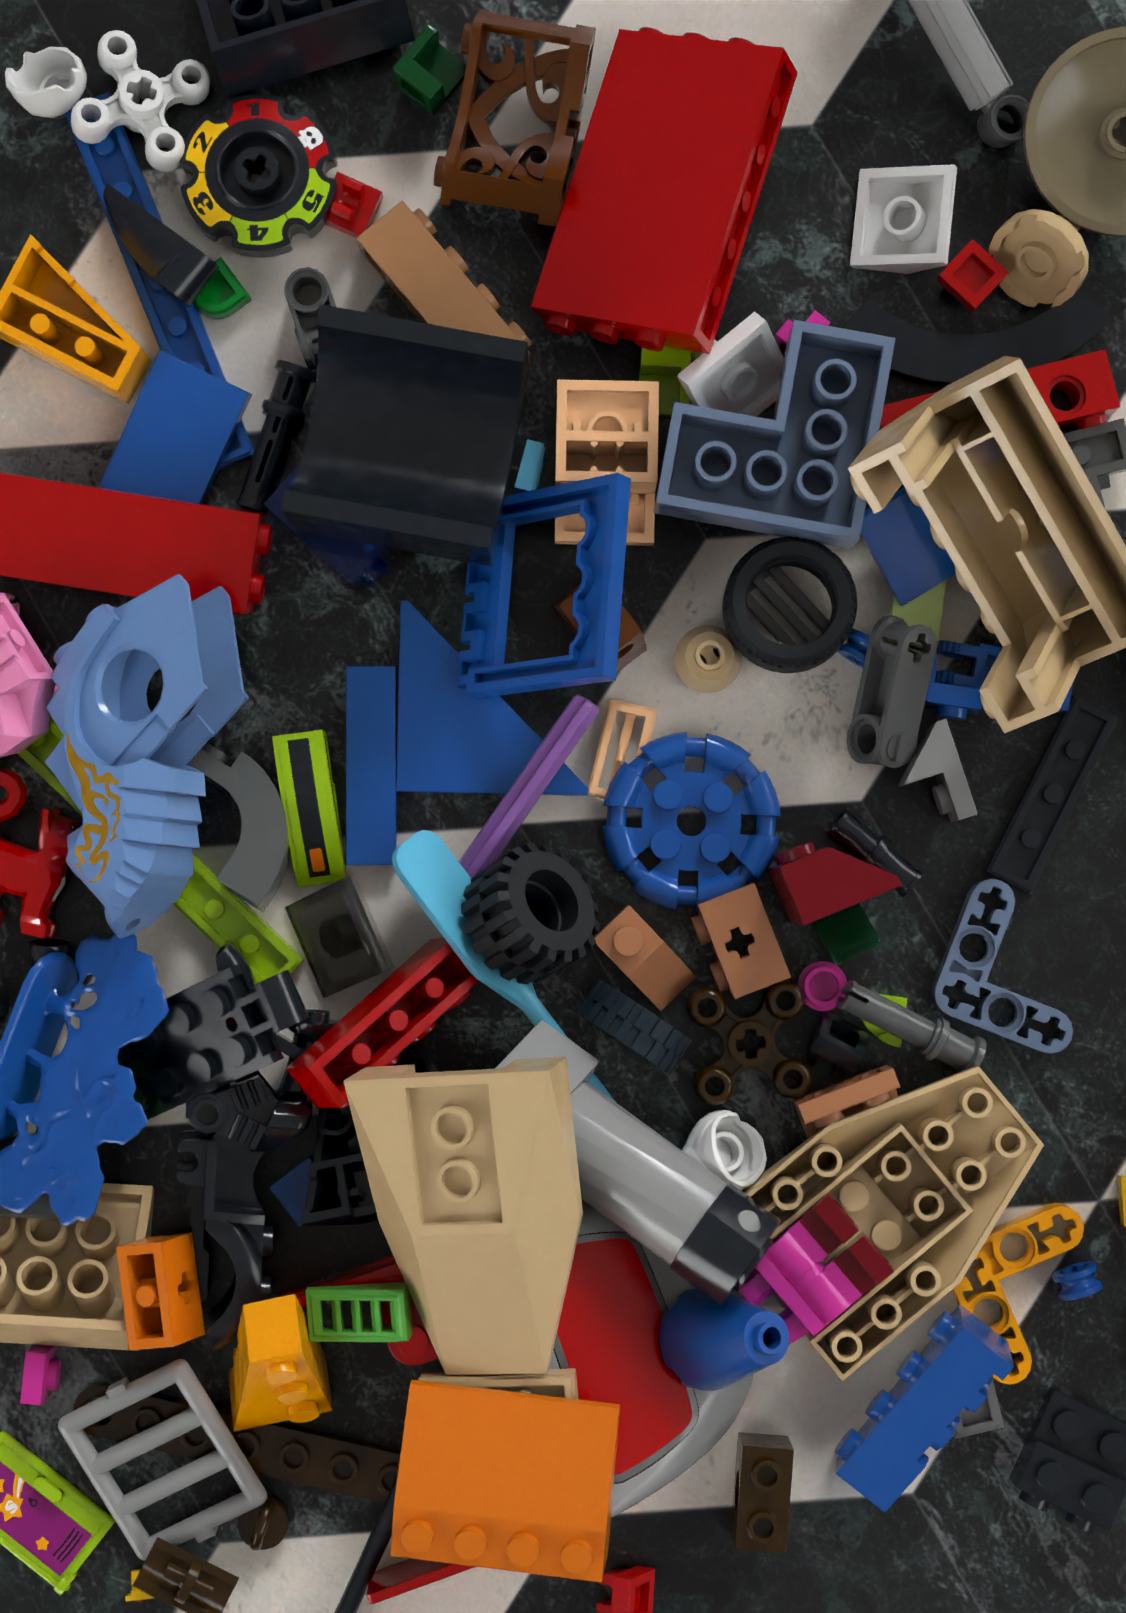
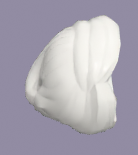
M717 1110L701 1118L690 1132L682 1149L684 1153L725 1183H731L739 1190L747 1189L759 1179L764 1172L767 1160L764 1141L758 1131L748 1123L741 1121L737 1113L728 1110Z

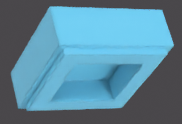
M527 439L514 487L515 494L537 490L546 458L544 443Z

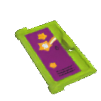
M2 1430L0 1432V1544L54 1587L53 1590L61 1596L63 1592L69 1590L70 1583L78 1574L77 1570L116 1521L110 1514L5 1430Z

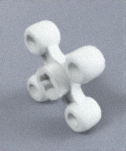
M119 30L107 32L98 42L97 58L103 71L114 77L118 89L113 96L105 100L89 97L78 101L71 113L73 133L84 143L95 144L103 141L115 127L124 125L131 131L142 133L146 142L145 155L152 168L160 172H172L180 166V159L184 154L185 144L179 132L169 127L166 123L164 114L169 107L177 103L192 106L203 102L208 96L211 78L209 71L199 61L188 59L178 63L172 73L166 77L158 78L150 71L141 70L138 67L136 44L129 34ZM118 52L122 55H115L113 53ZM186 81H193L196 84H188ZM140 98H141V99H145V100L143 101L142 105H141V104H138L139 101H140ZM94 119L96 122L90 123L85 120ZM165 147L170 149L171 151L165 152L161 151L159 148Z

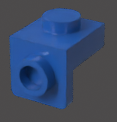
M936 653L924 706L937 708V717L966 720L967 713L973 714L982 710L981 693L976 688L935 682L939 653Z

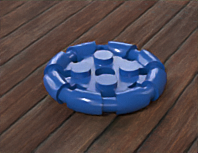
M687 732L662 736L648 742L640 748L643 752L629 764L625 761L612 778L604 798L603 806L607 807L606 826H602V835L612 865L617 873L622 870L633 882L634 886L631 889L652 903L676 910L677 905L696 906L746 886L753 879L756 881L761 879L770 866L778 847L780 837L775 836L776 817H781L777 793L771 779L765 770L760 772L748 759L751 756L750 753L732 741L717 735L706 733V738L687 737ZM686 757H703V773L684 772ZM656 768L665 780L658 783L651 791L642 778L652 769ZM732 772L746 785L735 796L730 787L721 782ZM694 807L703 813L705 826L700 834L687 836L679 830L677 816L684 808ZM627 808L643 809L641 828L626 827ZM741 815L756 816L755 835L740 834ZM647 847L661 861L650 871L637 858ZM731 852L740 862V865L727 876L717 864L726 859ZM679 870L697 871V886L678 885Z

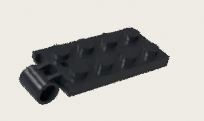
M239 963L167 998L169 1007L167 1016L148 1037L137 1042H130L119 1048L118 1064L131 1069L136 1085L133 1095L134 1100L141 1104L146 1119L149 1120L191 1101L200 1093L211 1092L283 1059L284 1057L273 1034L310 1017L288 970L251 986L242 964Z

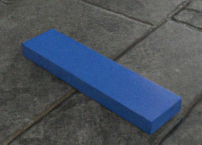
M346 666V865H393L392 856L397 848L396 666Z

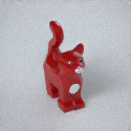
M0 768V786L6 789L7 796L4 800L0 801V823L19 813L26 803L27 788L21 776L12 770ZM55 807L53 811L51 809H43L38 825V850L20 846L0 837V898L4 892L23 897L20 917L21 933L39 938L53 937L57 932L58 925L50 919V913L59 893L66 884L68 866L66 863L68 854L67 836L80 828L75 820L63 816L62 808ZM0 908V926H2V922H3L4 914H5V913L2 911L1 908Z

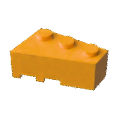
M30 234L0 290V339L129 405L151 363L150 358L137 342Z

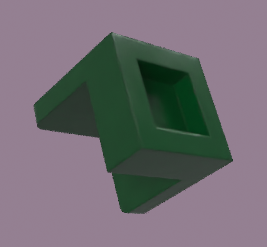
M429 24L393 66L392 70L395 85L434 116L464 80L466 64L440 44L438 30Z

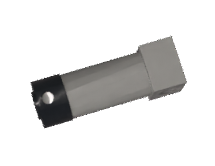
M541 1020L495 1069H502L515 1059L566 1057L581 1200L668 1263L671 1270L721 1306L733 1290L739 1291L774 1241L770 1237L780 1224L781 1219L733 1184L725 1183L588 1083L600 1061L544 1020Z

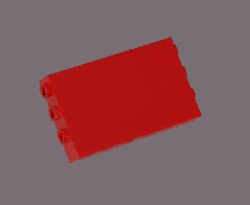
M642 27L639 31L619 29L531 304V308L545 321V327L548 330L565 336H572L574 331L585 332L599 341L616 344L619 338L631 340L644 349L656 352L663 351L665 346L710 354L798 74L784 48L755 45L749 40L738 37L730 38L729 41L711 40L693 32H687L683 36L663 34L659 30L649 27Z

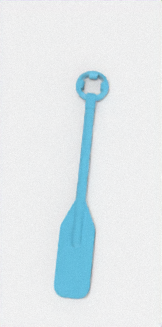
M421 830L399 845L392 856L393 868L397 876L469 972L476 979L519 1007L534 1027L541 1020H544L566 1036L538 999L532 982L529 984H518L516 978L508 981L500 977L499 969L491 970L484 964V956L481 953H475L471 946L474 941L471 935H466L463 924L467 922V918L461 915V904L467 901L463 893L465 887L471 884V877L444 841L431 831ZM593 1073L588 1083L616 1102L595 1073Z

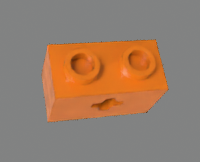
M182 1233L152 1236L117 1246L129 1350L175 1347L205 1335L193 1234Z

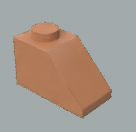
M627 905L594 936L595 943L660 1011L696 978L692 971L630 905Z

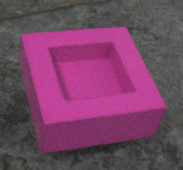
M33 1345L25 1352L21 1404L41 1405L51 1395L52 1391L58 1390L62 1375V1361L55 1360L57 1346Z

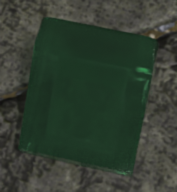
M859 903L812 922L832 962L837 966L882 943L878 933Z

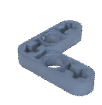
M986 879L978 881L967 893L932 984V1002L937 1010L945 1015L1034 1050L1050 1054L1060 1052L1069 1045L1073 1035L1072 1023L1066 1014L986 982L1014 911L1015 897L1009 885L1001 880ZM994 887L998 890L996 898L1002 901L1003 905L1001 909H992L989 912L985 923L996 925L994 932L991 933L984 927L968 925L970 915L975 919H981L985 904L978 901L980 893H990ZM970 933L980 935L986 943V952L983 958L976 962H968L960 954V942L963 937ZM957 980L962 982L961 991L978 998L980 988L987 990L978 1003L976 1019L970 1017V1013L975 1009L974 1006L963 1002H956L953 1008L948 1006L949 998L942 994L945 985L954 986ZM998 998H1006L1011 1001L1015 1010L1011 1023L1002 1027L994 1025L988 1015L989 1006ZM1027 1006L1033 1008V1011L1028 1015L1030 1019L1047 1023L1051 1016L1055 1018L1053 1026L1060 1030L1057 1039L1049 1038L1044 1045L1041 1043L1043 1035L1027 1027L1023 1028V1037L1017 1035V1031L1025 1022Z

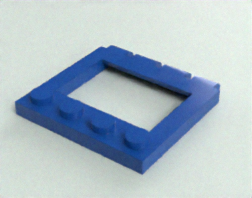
M613 473L506 496L493 567L467 562L465 596L474 598V601L464 603L460 643L470 646V650L459 653L458 688L466 689V694L485 698L616 680L631 478L620 473ZM580 513V516L586 522L585 535L577 543L576 566L582 572V582L579 589L573 593L572 616L578 622V633L569 644V655L504 664L516 526Z

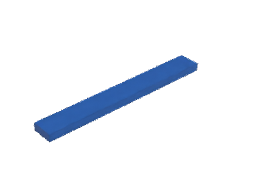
M106 92L94 98L105 100L110 98L111 94ZM71 109L68 112H66L65 115L72 130ZM94 119L85 120L90 123L96 122ZM124 125L115 127L103 141L95 144L84 143L73 133L159 349L227 382L196 305L193 303L191 307H188L154 281L128 252L112 224L103 198L104 189L107 184L163 223ZM242 419L220 463L218 471L252 458L255 450Z

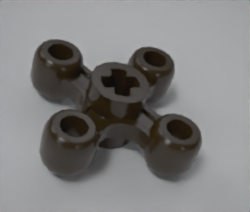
M783 980L770 985L764 993V1002L760 1010L748 1017H740L733 1014L727 1007L722 994L713 988L702 987L690 994L686 1005L689 1018L701 1027H709L717 1031L723 1042V1052L720 1058L712 1065L705 1066L699 1070L694 1078L693 1087L695 1094L702 1102L708 1105L725 1103L733 1093L734 1082L737 1076L750 1068L761 1069L766 1072L771 1079L774 1089L786 1098L801 1097L809 1090L812 1075L808 1066L797 1058H789L782 1055L776 1048L774 1041L775 1032L784 1021L795 1018L804 1007V995L797 984ZM782 991H788L792 996V1003L786 1009H779L776 1005V997ZM704 998H711L715 1003V1010L709 1016L700 1015L697 1009L699 1002ZM752 1029L754 1036H761V1045L753 1047V1055L745 1056V1050L736 1048V1040L743 1039L745 1030ZM795 1069L799 1073V1081L794 1086H785L783 1082L784 1074L788 1070ZM716 1076L722 1080L720 1091L714 1094L706 1092L705 1083L707 1079Z

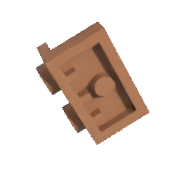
M884 1064L796 1098L792 1102L808 1139L824 1126L898 1097L896 1089L900 1088V1084L894 1069Z

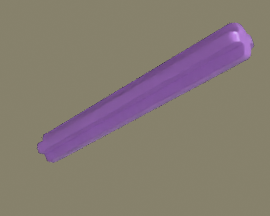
M579 694L573 696L460 859L459 863L471 879L478 872L496 861L597 716L599 708L586 697Z

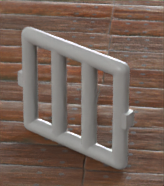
M177 1359L132 1382H129L127 1377L109 1385L105 1392L106 1395L62 1416L58 1422V1429L135 1554L141 1560L146 1559L157 1537L175 1546L194 1537L200 1543L215 1536L219 1525L263 1505L267 1499L265 1488L189 1363L184 1359ZM175 1383L177 1384L191 1408L100 1453L96 1451L83 1430L84 1428ZM202 1425L216 1448L215 1451L125 1495L123 1494L111 1475L110 1470ZM228 1468L242 1492L149 1536L135 1512Z

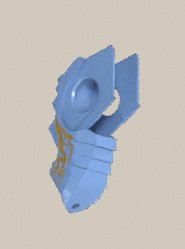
M181 574L171 577L118 608L109 604H102L88 614L85 624L75 638L62 645L56 651L53 658L57 666L52 672L51 678L59 689L46 709L64 737L45 762L83 814V825L67 836L68 854L66 863L76 877L80 878L105 906L106 921L120 939L152 926L163 913H167L174 902L178 901L183 889L187 886L189 877H193V848H200L197 825L202 823L198 796L206 797L204 773L187 764L249 699L243 687L230 595L222 586H218L192 601L189 584ZM161 669L163 679L161 698L151 712L147 703V688L154 673ZM194 706L190 715H188L186 718L180 721L187 714V712Z

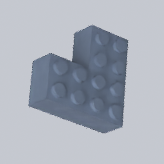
M794 320L788 334L773 420L674 402L654 513L781 537H799L801 540L805 538L825 545L853 549L860 540L866 501L860 499L855 493L851 484V474L847 468L880 429L896 338Z

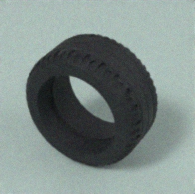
M799 537L774 538L749 550L735 565L723 596V621L733 645L753 664L773 672H804L829 660L847 639L856 618L857 591L847 566L844 565L839 556L826 546L805 538L801 540ZM778 566H793L804 569L816 576L826 588L832 605L830 621L823 633L815 640L797 646L778 644L764 637L754 627L747 612L748 591L760 574Z

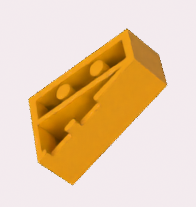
M291 1294L243 1305L237 1331L238 1345L233 1350V1368L229 1369L228 1374L233 1431H241L287 1420L294 1423H304L318 1418L320 1413L333 1411L326 1353L320 1342L309 1341L308 1319L296 1295Z

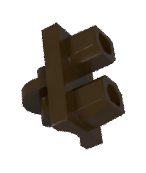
M157 1537L132 1587L184 1613H222L239 1577Z

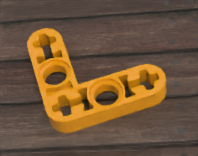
M1047 1204L994 1227L974 1259H979L980 1264L973 1267L978 1283L984 1286L989 1281L991 1287L973 1291L969 1279L964 1276L962 1281L952 1289L957 1304H960L972 1314H974L976 1305L982 1300L991 1299L999 1304L1000 1317L996 1323L988 1327L999 1335L1010 1328L1011 1333L1003 1334L1001 1337L1008 1341L1012 1353L1019 1352V1356L1013 1360L1015 1368L1003 1380L993 1374L992 1377L1000 1383L1011 1385L1025 1379L1031 1370L1032 1359L999 1280L1069 1251L1079 1244L1084 1232L1083 1221L1076 1211L1065 1204ZM1056 1214L1063 1220H1070L1071 1225L1064 1228L1066 1237L1060 1239L1053 1233L1040 1237L1039 1240L1045 1247L1038 1250L1036 1238L1028 1230V1225L1034 1223V1229L1042 1232L1053 1226L1052 1217ZM1019 1233L1025 1238L1026 1251L1017 1260H1006L1000 1253V1242L1007 1234ZM964 1291H973L966 1298H964Z

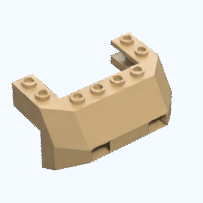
M1004 356L949 384L877 431L847 468L851 474V484L855 493L860 499L868 502L874 514L885 508L902 483L912 503L918 507L921 506L930 522V531L935 543L941 549H946L955 565V573L959 584L965 591L971 592L980 607V617L985 628L990 633H995L1003 646L979 692L981 693L980 699L986 714L990 718L996 719L1004 734L1058 712L1081 666L1126 648V545L1020 358Z

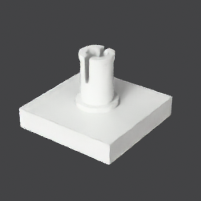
M754 311L718 342L714 339L710 354L692 351V363L677 375L692 405L757 417L777 400L784 358L767 321Z

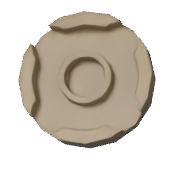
M1031 209L1013 215L997 230L989 246V254H993V258L1009 272L999 286L1009 297L1025 306L1035 307L1037 303H1053L1051 307L1063 304L1077 292L1088 273L1089 253L1082 236L1078 233L1080 228L1067 221L1061 215L1058 216L1049 211Z

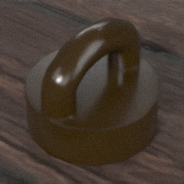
M267 1495L263 1505L239 1516L237 1527L240 1537L253 1551L275 1547L283 1540L289 1528L290 1517L288 1509L281 1500Z

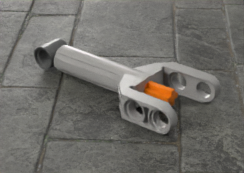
M907 0L969 111L981 109L982 112L977 120V131L981 140L992 148H1003L1022 139L1029 102L1019 95L1007 94L1010 86L1014 83L968 1ZM999 110L1009 113L1012 117L1014 126L1011 134L1002 131L998 126L997 114Z

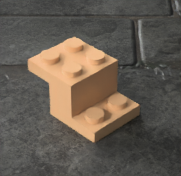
M557 380L555 486L613 473H620L631 478L626 545L653 546L655 491L658 482L659 381ZM580 513L555 518V544H577L582 540L585 535L586 522L580 516Z

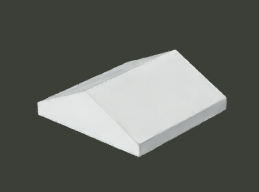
M955 164L860 169L850 266L856 269L903 274L947 266L957 176Z

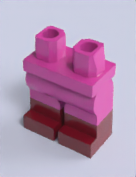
M828 1192L773 1241L739 1291L747 1301L758 1306L774 1292L781 1297L787 1304V1307L778 1315L783 1319L788 1328L789 1344H791L808 1332L815 1336L825 1325L838 1317L876 1284L879 1285L894 1273V1269L863 1231L825 1264L822 1262L842 1243L844 1244L859 1231L858 1225Z

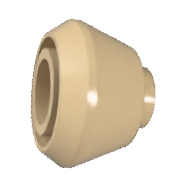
M704 625L688 631L680 639L674 654V664L678 676L688 687L698 692L713 693L725 689L736 679L742 664V654L733 645L726 630L717 626ZM713 649L718 651L719 657H716ZM700 656H703L706 664L701 660Z

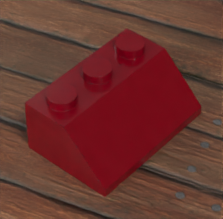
M813 842L798 845L774 855L777 865L767 869L768 876L788 924L807 925L902 886L897 875L830 847L815 850Z

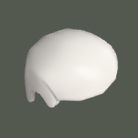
M50 46L35 54L28 51L23 54V65L19 71H15L13 68H6L5 81L6 87L14 99L30 114L55 118L71 110L79 101L86 89L87 73L81 59L68 48Z

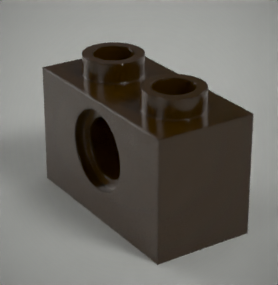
M738 1432L730 1531L736 1550L786 1554L794 1449L788 1436Z

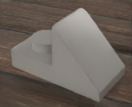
M947 719L937 721L928 726L898 787L935 775L938 785L932 787L936 806L941 815L948 813L950 822L977 815L978 813Z

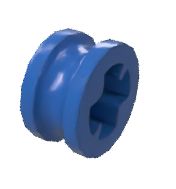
M852 628L848 635V642L844 645L842 644L837 652L850 662L863 668L870 636Z
M1094 1261L1075 1263L1053 1272V1281L1061 1284V1290L1058 1291L1061 1301L1084 1298L1103 1289L1102 1281L1094 1277V1272L1098 1269Z

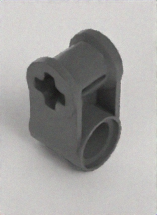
M306 267L299 268L290 274L286 280L284 291L296 326L294 330L307 368L313 370L316 369V364L318 363V331L316 322L320 304L337 306L325 276L317 269ZM306 285H315L322 289L321 298L313 305L305 306L296 301L298 291Z

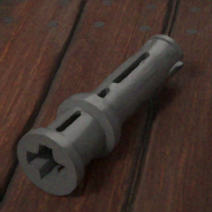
M852 979L844 985L840 992L847 997L845 999L838 997L836 1004L838 1009L845 1010L916 1046L920 1057L928 1061L937 1059L955 1068L956 1073L975 1066L980 1067L987 1048L985 1039L979 1036L970 1038L950 1028L949 1021L941 1017H934L929 1020L857 984Z

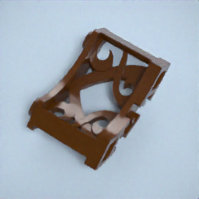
M484 9L478 10L472 24L465 23L460 52L468 56L458 113L446 156H438L434 171V186L441 187V205L450 206L452 200L456 199L539 214L538 224L557 226L568 189L569 166L574 161L581 121L572 120L573 112L580 113L582 97L587 92L596 33L595 27L577 24L576 28L489 13V10ZM491 32L522 37L525 46V62L515 67L513 51L506 43H503L505 53L503 60L499 63L491 62L487 57V45ZM533 40L567 45L569 48L547 52L534 57ZM481 76L490 86L477 98ZM542 80L543 94L550 88L557 90L559 96L553 103L542 102L537 94L535 82ZM526 86L527 99L534 114L541 121L556 127L555 133L537 134L524 140L516 147L510 157L493 137L485 119L500 103ZM470 130L479 147L467 149ZM533 151L542 152L546 156V160L542 163H534L528 157L526 168L521 165L524 158ZM472 164L481 167V170L477 173L463 171ZM496 168L501 171L499 177L491 176Z

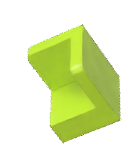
M664 346L663 351L656 352L641 347L639 381H659V416L671 417L674 402L690 403L677 375L691 364L692 351Z

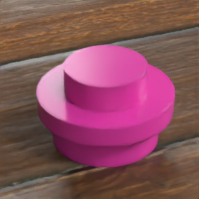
M813 962L807 965L798 977L797 985L803 992L804 1004L814 1010L828 1011L837 1007L838 997L845 998L846 996L840 993L847 983L846 976L837 965L831 962Z

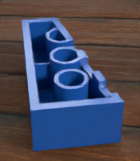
M960 1304L952 1314L943 1311L937 1317L927 1333L932 1338L920 1354L913 1350L907 1355L896 1372L900 1379L889 1393L884 1389L877 1393L865 1411V1414L869 1416L868 1420L858 1432L853 1428L848 1430L835 1448L834 1453L838 1455L836 1459V1474L883 1512L889 1509L925 1468L929 1457L924 1452L929 1447L936 1451L943 1448L954 1436L960 1422L958 1414L962 1409L971 1410L974 1413L987 1399L988 1394L986 1391L991 1384L993 1374L1003 1380L1014 1368L1008 1341Z

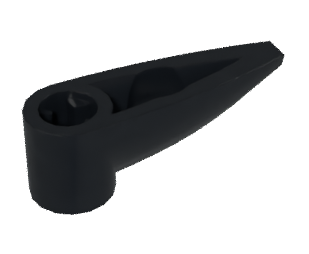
M107 184L103 193L104 202L112 224L128 252L154 281L188 307H191L220 267L187 240Z

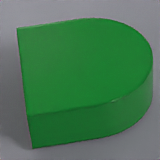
M222 257L214 261L220 268L194 302L198 310L211 319L227 318L252 301L250 295Z

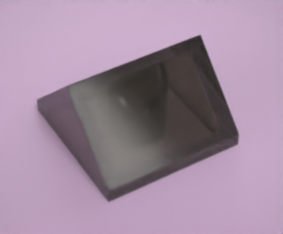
M355 876L345 877L285 907L323 998L395 968Z

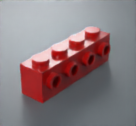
M444 937L430 939L286 1069L316 1108H345L349 1105L343 1082L345 1079L365 1067L393 1066L400 1058L398 1054L410 1043L426 1036L435 1027L434 1021L445 1011L461 1004L470 995L471 991L469 989L479 980L469 972Z

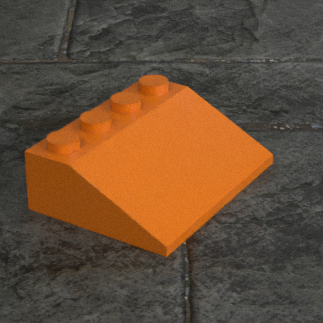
M412 1380L409 1388L394 1499L390 1556L602 1583L609 1549L620 1404Z

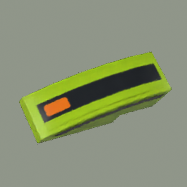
M315 730L272 736L279 789L286 814L289 847L297 887L347 881L335 783L332 780L326 732Z

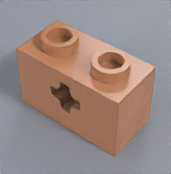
M750 883L696 905L699 915L691 917V921L701 946L710 943L717 962L709 964L719 992L728 990L731 998L737 999L791 978L755 883ZM736 928L739 934H748L750 936L751 942L744 945L746 954L743 956H739L737 951L726 950L725 943L732 939L730 933L732 929Z

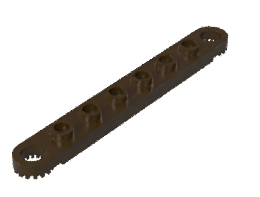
M96 1382L86 1387L76 1398L73 1411L88 1404L87 1402L91 1397L106 1395L105 1392L111 1384L108 1382ZM155 1393L114 1413L109 1421L104 1423L102 1421L96 1422L83 1430L92 1436L122 1442L191 1407L184 1399ZM215 1407L256 1474L385 1503L398 1474L400 1449L283 1422L234 1432L232 1411ZM201 1425L152 1450L197 1460L215 1451L216 1448Z

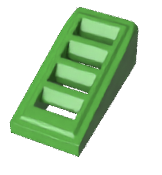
M405 1282L307 1287L305 1290L309 1341L403 1342L409 1341L414 1333L411 1294ZM321 1301H331L333 1327H323ZM342 1301L351 1302L352 1326H344ZM362 1301H370L372 1325H363ZM381 1301H390L391 1323L383 1324Z

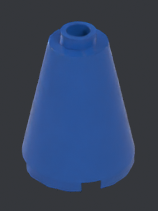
M697 1288L686 1290L678 1296L680 1298L675 1302L671 1310H666L661 1319L659 1344L662 1359L667 1368L673 1369L675 1374L682 1380L680 1382L688 1388L714 1391L727 1387L779 1362L786 1354L789 1345L788 1328L779 1315L733 1294H730L720 1306Z

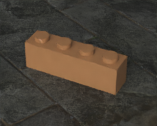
M402 200L356 238L360 252L419 322L525 341L528 343V347L532 345L527 335L517 323L512 321L507 325L498 315L496 310L500 305L488 288L482 283L475 287L464 273L468 270V266L452 246L444 250L436 241L433 235L437 230L420 208L412 212ZM528 350V358H529V365H530V364H531V361H530V352H529V350Z

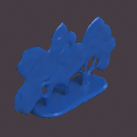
M115 934L109 939L91 935L80 942L75 953V963L70 956L63 952H51L35 963L21 986L0 1041V1141L9 1138L18 1131L14 1142L0 1151V1206L20 1214L30 1207L42 1194L46 1193L49 1195L51 1210L57 1215L61 1225H70L77 1219L82 1221L88 1219L96 1211L104 1181L97 1147L104 1142L124 1145L138 1135L142 1128L148 1125L141 1104L136 1102L133 1097L136 1090L133 1073L130 1068L118 1064L117 1056L119 1048L130 1042H137L148 1037L167 1016L169 1007L164 989L157 983V969L153 963V958L137 950L135 934L121 939ZM92 974L96 977L95 982L88 986L84 985L83 982L86 976ZM89 992L97 994V1000L91 1007L85 1010L71 1008L72 1002L75 1004L80 1002L78 995ZM72 1016L79 1017L80 1028L75 1029L72 1026L70 1020ZM66 1022L68 1032L66 1043L60 1054L52 1057ZM40 1089V1097L37 1100V1102H35L37 1094ZM27 1121L38 1127L36 1135L33 1136L27 1132Z

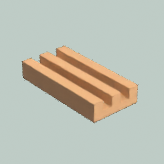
M609 699L588 784V796L604 799L608 790L599 788L598 785L616 712L626 713L610 782L616 771L625 761L635 717L645 718L637 757L643 752L640 748L651 740L658 710Z

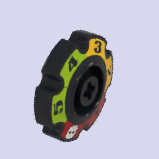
M251 94L232 98L226 102L228 112L224 117L215 119L209 114H205L189 133L184 143L185 149L180 159V165L185 173L193 176L189 183L181 186L182 197L197 226L213 242H217L223 236H230L233 238L231 244L236 254L248 257L265 258L289 253L293 250L291 239L295 234L305 233L310 238H313L327 223L326 219L331 213V207L336 200L338 192L336 180L326 176L330 169L338 165L333 145L325 129L307 110H302L298 115H288L285 100L281 97L267 94ZM264 170H267L269 175L267 179L258 177L254 183L252 182L250 177L252 174L260 176Z

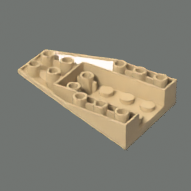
M566 1057L515 1059L502 1069L416 1073L415 1065L365 1067L345 1079L343 1082L379 1224L445 1374H546L550 1367L583 1216Z
M979 1066L969 1068L895 1097L881 1105L864 1109L846 1116L835 1123L824 1126L763 1172L752 1186L741 1190L781 1219L780 1224L770 1237L772 1240L778 1238L802 1214L829 1192L858 1225L859 1231L844 1244L842 1243L822 1262L825 1264L863 1231L893 1266L894 1273L879 1285L876 1284L838 1317L825 1325L815 1336L810 1332L806 1334L810 1343L842 1382L962 1281L1044 1147L1041 1140ZM774 1292L773 1296L785 1309L787 1304Z

